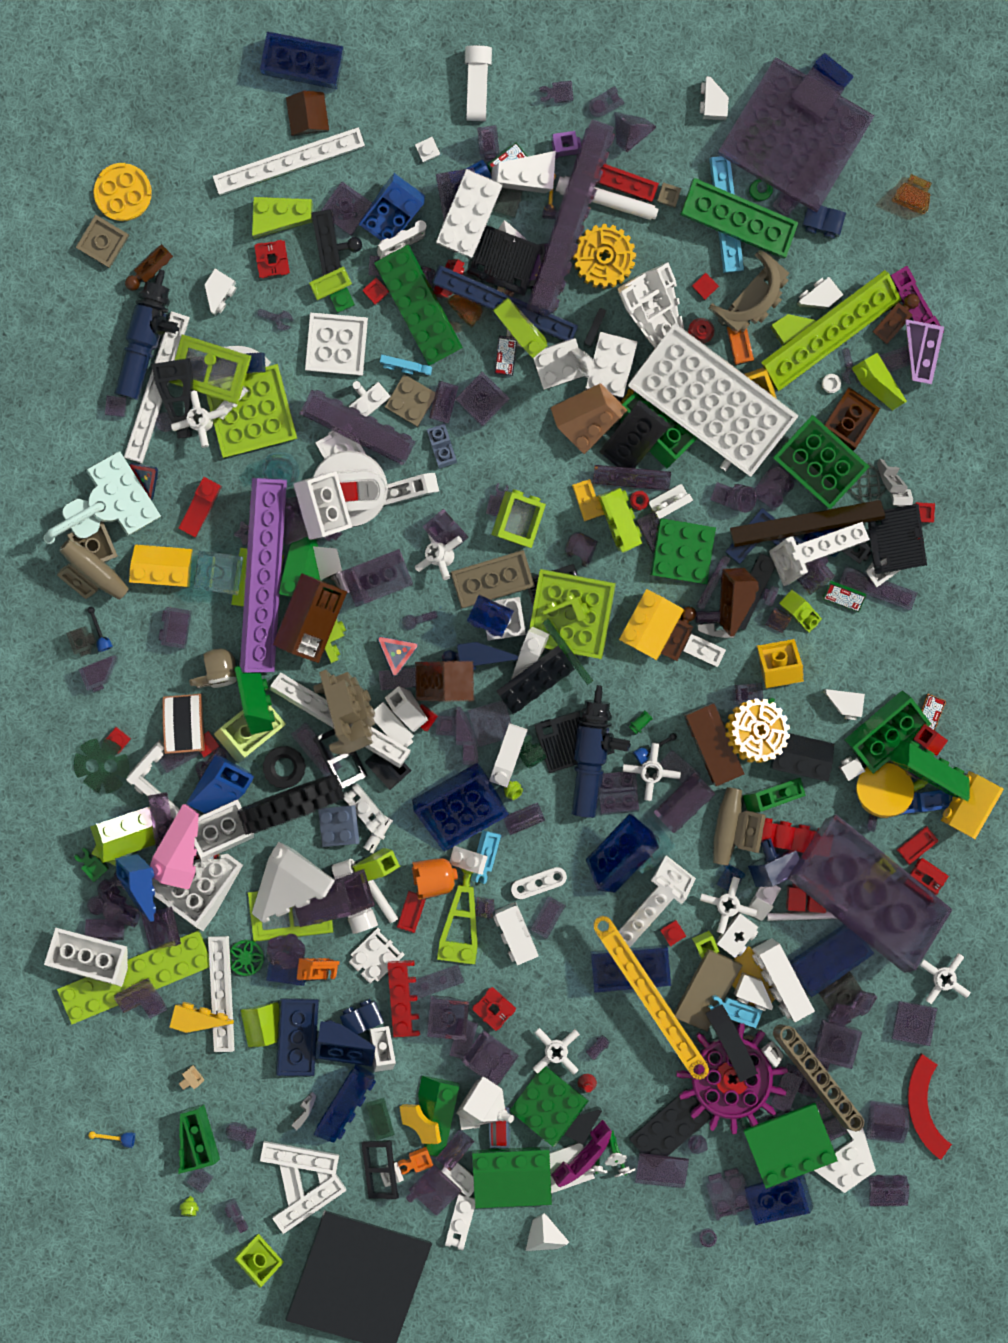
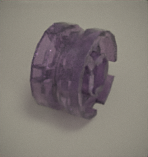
M734 484L735 486L729 489L726 496L730 509L744 513L751 511L757 500L755 490L750 486Z

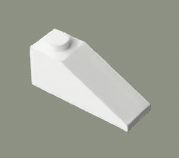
M435 473L422 474L387 484L388 493L384 505L439 492Z
M531 627L521 648L512 679L541 658L550 635L549 633Z
M509 723L490 776V782L508 787L527 729Z

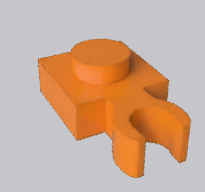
M427 1147L409 1153L410 1159L408 1160L402 1159L398 1161L399 1167L402 1165L406 1166L400 1169L402 1174H407L413 1168L417 1173L434 1166Z

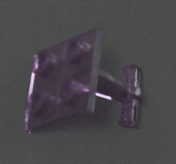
M433 1165L409 1188L411 1193L406 1196V1199L412 1203L415 1198H418L437 1216L462 1190L439 1168Z

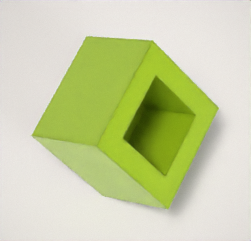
M710 931L692 938L701 959H703L707 949L716 953L720 952Z

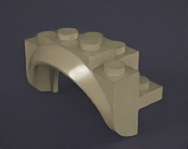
M759 250L754 256L760 260L765 268L727 310L717 307L713 303L708 307L719 318L718 322L724 326L726 324L736 334L739 330L745 331L750 325L748 320L754 324L758 321L762 323L769 315L767 310L771 306L775 308L782 300L779 298L782 295L779 288L782 289L789 281L786 277L790 273L762 250Z
M327 670L319 672L322 683L313 686L314 692L325 694L336 736L339 739L337 742L329 745L330 751L335 754H348L373 744L371 726L375 725L373 718L375 712L369 704L371 700L369 692L364 690L359 685L357 678L352 677L348 672L336 677Z

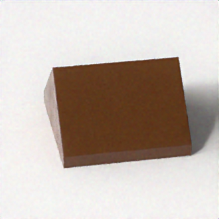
M301 91L286 97L291 136L329 131L324 92Z

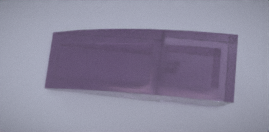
M457 706L456 745H463V765H478V750L472 726L461 706Z

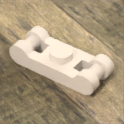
M355 783L352 786L353 789L344 793V800L349 805H355L356 814L373 833L377 830V826L381 823L384 824L387 819L365 791ZM358 794L361 798L356 802L353 798ZM374 814L376 818L371 821L369 818Z

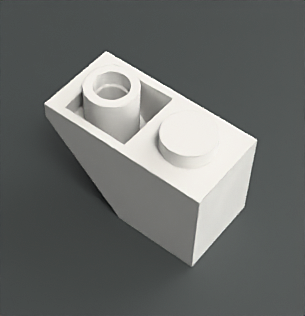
M706 77L705 82L701 83V94H704V102H700V113H703V119L726 120L729 97L711 77Z
M214 269L205 283L210 311L215 316L218 312L222 313L226 307L224 302L227 297H232L237 289L235 287L236 282L217 269Z
M830 277L826 280L821 278L814 284L815 289L811 292L806 290L799 296L800 301L797 304L800 307L827 309L841 298L843 294Z
M398 686L385 697L392 711L413 732L428 721L411 691Z
M742 972L734 995L738 997L737 1000L745 1004L752 1002L756 1004V1008L766 1011V1009L772 1010L773 1005L763 982L756 977Z

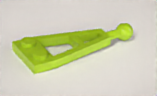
M461 868L464 873L463 884L458 885L440 937L437 960L475 964L478 942L474 886H470L471 874L474 872ZM462 892L469 893L470 911L456 909ZM454 916L470 918L472 944L446 940Z

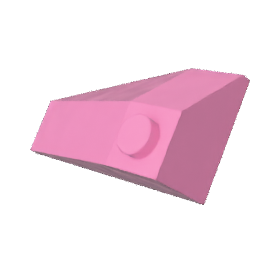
M183 804L156 850L150 867L153 868L154 878L158 882L190 889L196 866H193V859L197 851L194 848V842L198 834L199 814L186 804Z

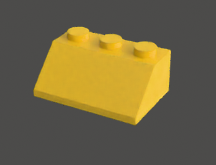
M135 545L130 565L129 582L190 587L193 549Z
M646 589L619 640L657 660L684 609Z
M969 771L965 775L970 778L969 800L965 801L952 797L949 807L943 812L941 821L959 832L976 839L1004 789Z

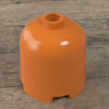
M437 858L412 862L414 885H417L418 892H416L418 900L444 895L453 890L454 880L458 879L456 868H452L448 860Z

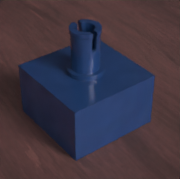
M771 838L761 841V847L766 858L748 865L755 886L773 887L804 873L805 871L797 850L776 853Z

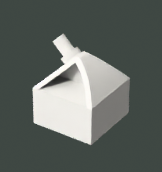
M481 1077L474 1083L456 1114L474 1126L498 1121L511 1123L514 1120V1116L508 1114L505 1110L503 1090L485 1077Z

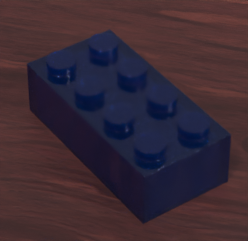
M267 31L260 71L265 76L338 89L345 52L344 47Z
M848 920L792 959L790 964L799 982L812 998L871 957L874 952L854 923Z
M667 945L630 948L656 987L671 986ZM608 950L590 951L594 993L633 989Z

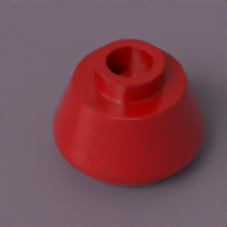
M697 318L690 323L688 333L702 344H705L713 338L714 326L706 318Z

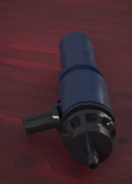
M159 270L155 283L145 282L144 289L138 294V298L141 300H136L137 305L134 307L127 331L126 340L128 346L124 348L126 353L114 392L116 395L138 400L149 360L153 359L152 350L158 347L161 335L165 332L175 334L176 331L179 332L178 323L167 321L166 319L167 315L165 313L169 310L165 306L168 307L170 304L168 298L170 289L162 286L164 270Z
M601 685L596 686L594 700H585L584 708L580 712V717L583 719L578 720L580 724H578L574 759L578 764L574 768L577 772L571 814L586 818L596 817L599 788L601 787L604 773L602 765L607 762L608 752H611L612 749L628 752L631 747L630 740L614 738V735L609 733V727L612 726V723L608 721L612 720V715L609 711L610 703L602 701L603 691Z

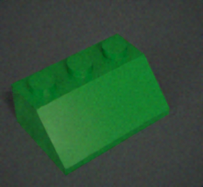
M239 666L235 667L243 712L250 734L254 735L274 730L272 722H275L273 710H269L272 702L270 694L266 695L265 691L269 690L267 679L262 678L261 672L244 673Z

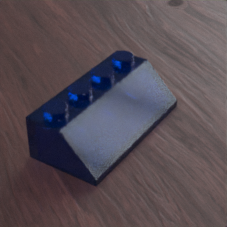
M628 814L586 858L598 891L615 893L659 848L653 831L632 814Z
M355 1064L316 1126L313 1135L335 1143L337 1138L340 1140L346 1131L344 1126L347 1122L351 1123L356 1115L354 1110L357 1106L361 1107L366 1099L364 1096L367 1089L371 1091L375 1085V1074L361 1065Z

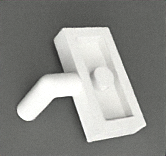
M355 381L353 387L360 395V398L349 407L362 422L391 396L379 382L366 392L361 384Z

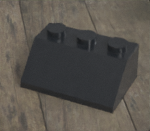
M787 733L790 735L789 739L785 740L787 746L786 748H781L782 753L780 755L776 754V758L771 760L770 768L828 782L833 764L834 743Z

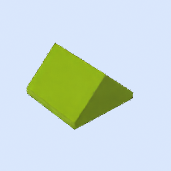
M278 1002L241 1009L248 1047H262L277 1043L279 1023Z
M259 1234L239 1250L234 1258L259 1288L284 1263Z

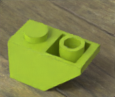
M787 314L773 323L770 328L783 346L816 321Z
M793 590L779 603L808 633L822 620L810 604Z
M387 848L380 849L352 866L355 873H361L363 883L384 877L400 867L393 850Z

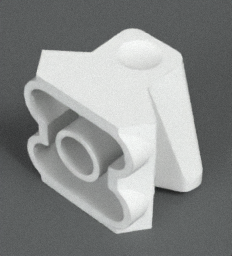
M520 597L482 603L488 641L526 635Z

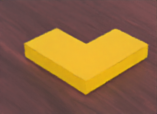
M590 479L572 485L584 521L605 515L599 498L595 495Z

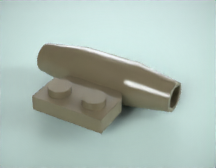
M71 539L64 542L59 551L70 563L60 569L57 576L76 592L87 599L96 593L98 589H101L118 600L127 593L129 589L113 569L95 554Z
M726 788L719 808L714 834L713 863L729 865L735 846L742 850L759 853L766 815L751 811L742 812L741 789Z

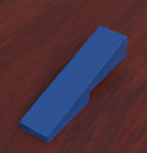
M941 790L916 792L909 808L902 814L946 809L951 801L949 802V795Z

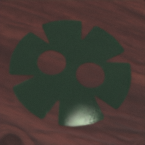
M96 738L80 746V749L87 756L75 754L74 771L77 778L88 775L83 783L96 793L100 792L102 783L106 793L119 789L123 783L116 775L127 778L129 774L127 755L123 754L115 757L121 750V747L117 743L105 738L103 739L101 749ZM94 759L98 762L99 768L96 772H89L86 769V762L88 760ZM112 759L117 763V770L110 773L105 770L104 764L107 760Z

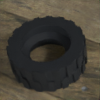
M290 746L274 748L264 758L263 773L265 778L271 785L277 788L286 789L293 787L301 781L305 774L306 765L302 754ZM288 758L293 762L294 769L289 776L283 777L276 773L275 763L278 759Z

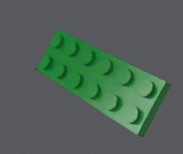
M696 178L692 179L680 213L683 217L783 259L787 257L798 222Z
M405 245L374 263L429 366L463 348L409 245Z

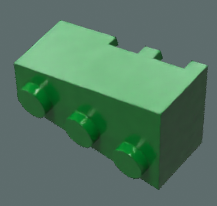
M204 1104L185 1109L180 1114V1167L178 1168V1174L208 1167L220 1160Z

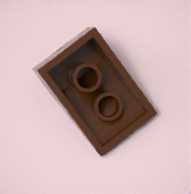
M848 387L824 425L854 451L880 408Z
M745 568L722 570L719 624L729 636L736 634L755 601L756 592L759 589L757 580Z

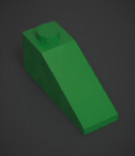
M800 777L745 794L743 799L747 811L757 813L804 797L806 794Z

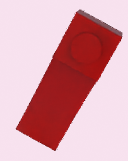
M203 477L179 529L197 537L222 488L221 485Z

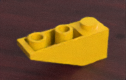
M183 1002V1004L175 1005L170 1028L188 1033L233 1024L234 1020L229 1019L227 1014L217 1013L216 1015L211 1013V1010L208 1008L200 1007L198 1009L194 1008L192 1003Z

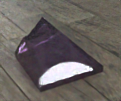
M297 497L286 499L283 534L285 546L308 536Z

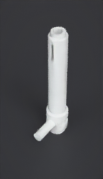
M560 176L556 191L564 195L559 212L561 215H567L571 198H580L648 220L656 219L658 208H655V205L584 184L581 180L576 179L574 181L568 176H565V178Z

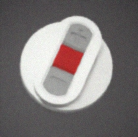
M340 451L325 458L315 470L313 477L337 471L352 526L365 524L375 518L382 510L388 493L386 476L379 464L368 455L357 451Z

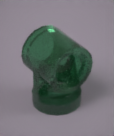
M531 735L524 738L521 747L523 751L520 752L521 760L529 769L546 759L543 748L538 743L532 745L530 742L533 739Z

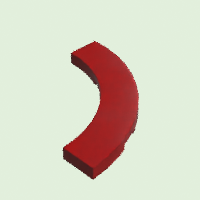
M921 1053L911 1072L907 1097L908 1110L919 1138L941 1160L952 1144L936 1129L928 1108L929 1083L938 1065Z

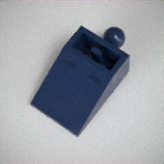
M478 642L458 644L457 653L452 650H446L442 654V661H473V670L476 669V665L518 660L517 655Z

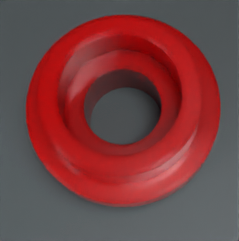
M636 491L631 495L630 504L634 509L643 510L648 506L649 497L645 492ZM637 497H641L643 499L642 504L636 503Z

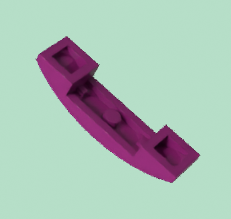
M906 265L891 274L890 277L903 305L904 299L908 294H916L919 297V305L915 309L909 310L913 315L911 317L912 320L941 326L916 286V280L908 266Z
M603 1119L590 1132L593 1139L568 1165L563 1161L551 1174L557 1186L563 1187L578 1179L600 1158L612 1134L611 1129Z

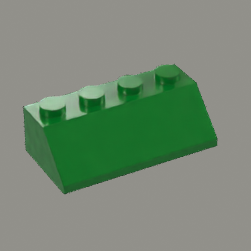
M902 690L846 737L844 741L874 774L892 758L901 740L909 742V740L913 741L923 725L930 726L931 722L912 697Z
M909 740V742L900 741L890 761L952 797L965 801L969 800L970 778L963 775V770L955 766L951 768L948 766V761L940 757L936 759L933 752L924 749V751L919 749L920 745L912 740Z

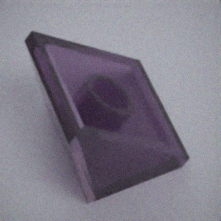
M870 1100L866 1139L904 1143L909 1130V1106Z

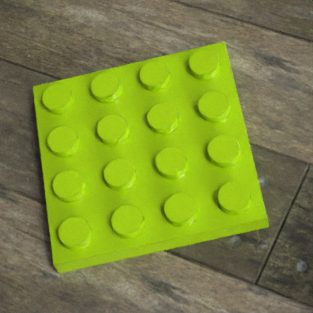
M278 364L265 367V373L246 374L243 388H247L248 392L240 399L236 408L233 407L223 420L220 417L213 419L223 458L298 439ZM234 375L210 381L208 384L230 391ZM206 395L210 411L216 410L224 401Z
M540 569L529 630L531 627L550 634L545 645L546 649L553 650L559 646L563 652L602 659L616 583ZM574 595L575 598L580 596L582 603L585 602L589 609L588 618L582 621H578L572 604L545 615L542 613V611L546 610V605L554 602L559 605L564 603V598Z

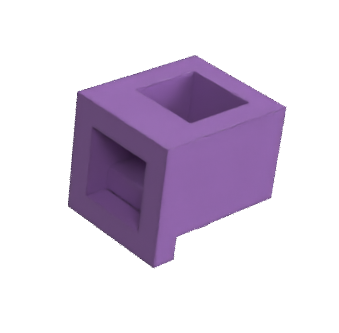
M575 131L552 134L551 142L553 151H556L555 159L578 153V149L581 148L580 137H576ZM568 144L570 147H563V145Z

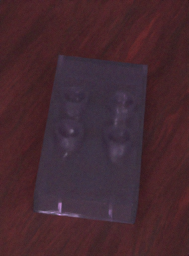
M837 814L825 819L788 876L790 881L904 973L917 969L953 910Z

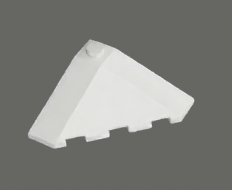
M278 842L268 858L252 914L263 923L270 921L269 916L276 914L279 917L289 913V908L295 905L297 908H301L310 904L309 899L314 897L317 899L324 898L335 880L296 850Z
M229 854L220 855L221 858L210 860V858L202 862L200 859L195 860V863H193V866H196L195 875L190 889L162 884L155 878H152L155 897L196 928L204 931L215 916L243 866Z

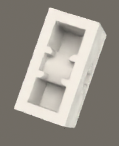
M738 912L726 927L725 933L721 934L716 940V944L735 958L737 955L741 956L747 948L745 945L749 939L752 941L758 934V926ZM742 931V939L737 938L735 940L734 934Z

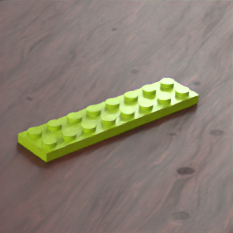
M886 270L761 362L764 369H767L770 379L778 391L901 301L890 274Z
M197 930L128 959V969L122 987L84 977L58 988L57 991L71 1024H75L209 968V952L200 930Z

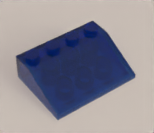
M478 762L412 799L414 813L444 852L509 816L505 805Z

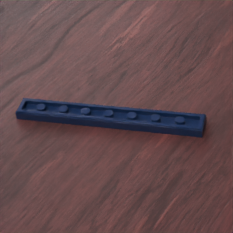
M441 265L438 266L433 278V285L491 310L508 297L539 331L562 341L574 338L578 328L576 324Z

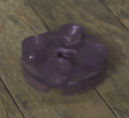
M295 934L271 938L267 947V959L272 965H280L282 969L295 968L299 964V958L305 957V946Z

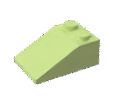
M269 706V710H273L275 722H272L274 730L251 735L242 710L214 733L215 737L238 764L286 725L271 706Z

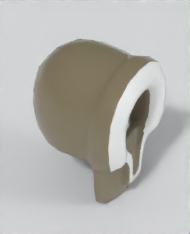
M222 648L205 652L203 656L207 675L190 679L189 683L197 688L206 686L220 688L234 684L237 681L234 655Z

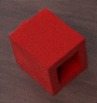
M926 724L923 725L913 739L936 756L948 742L947 739Z

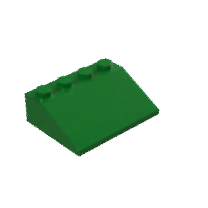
M634 392L622 404L628 411L618 421L622 423L640 400L669 423V427L649 450L668 469L698 437L637 392Z
M813 414L773 456L781 466L829 509L840 500L870 467Z
M816 1103L743 1130L766 1189L838 1161Z
M549 1147L473 1150L475 1208L552 1205Z

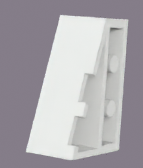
M556 151L500 162L492 167V180L502 184V188L548 193L553 190Z

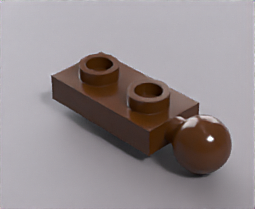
M161 244L134 269L137 273L135 276L131 275L126 278V288L130 291L137 290L140 287L141 280L147 282L153 278L156 272L165 266L173 255Z
M908 294L904 299V305L902 306L898 302L872 332L885 344H888L905 325V319L909 320L913 316L909 310L915 309L919 305V297L916 294Z
M691 606L683 608L682 620L677 622L661 652L662 655L678 661L693 629V626L688 623L696 618V610Z

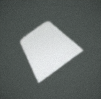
M313 546L320 580L341 571L336 548Z

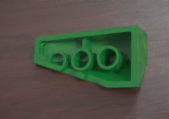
M296 519L279 591L281 595L293 596L301 573L320 580L313 546L318 547L317 538L309 540L305 523L302 520Z
M422 1075L418 1092L419 1105L423 1114L429 1120L438 1123L441 1137L439 1144H424V1147H427L430 1155L444 1158L459 1083Z

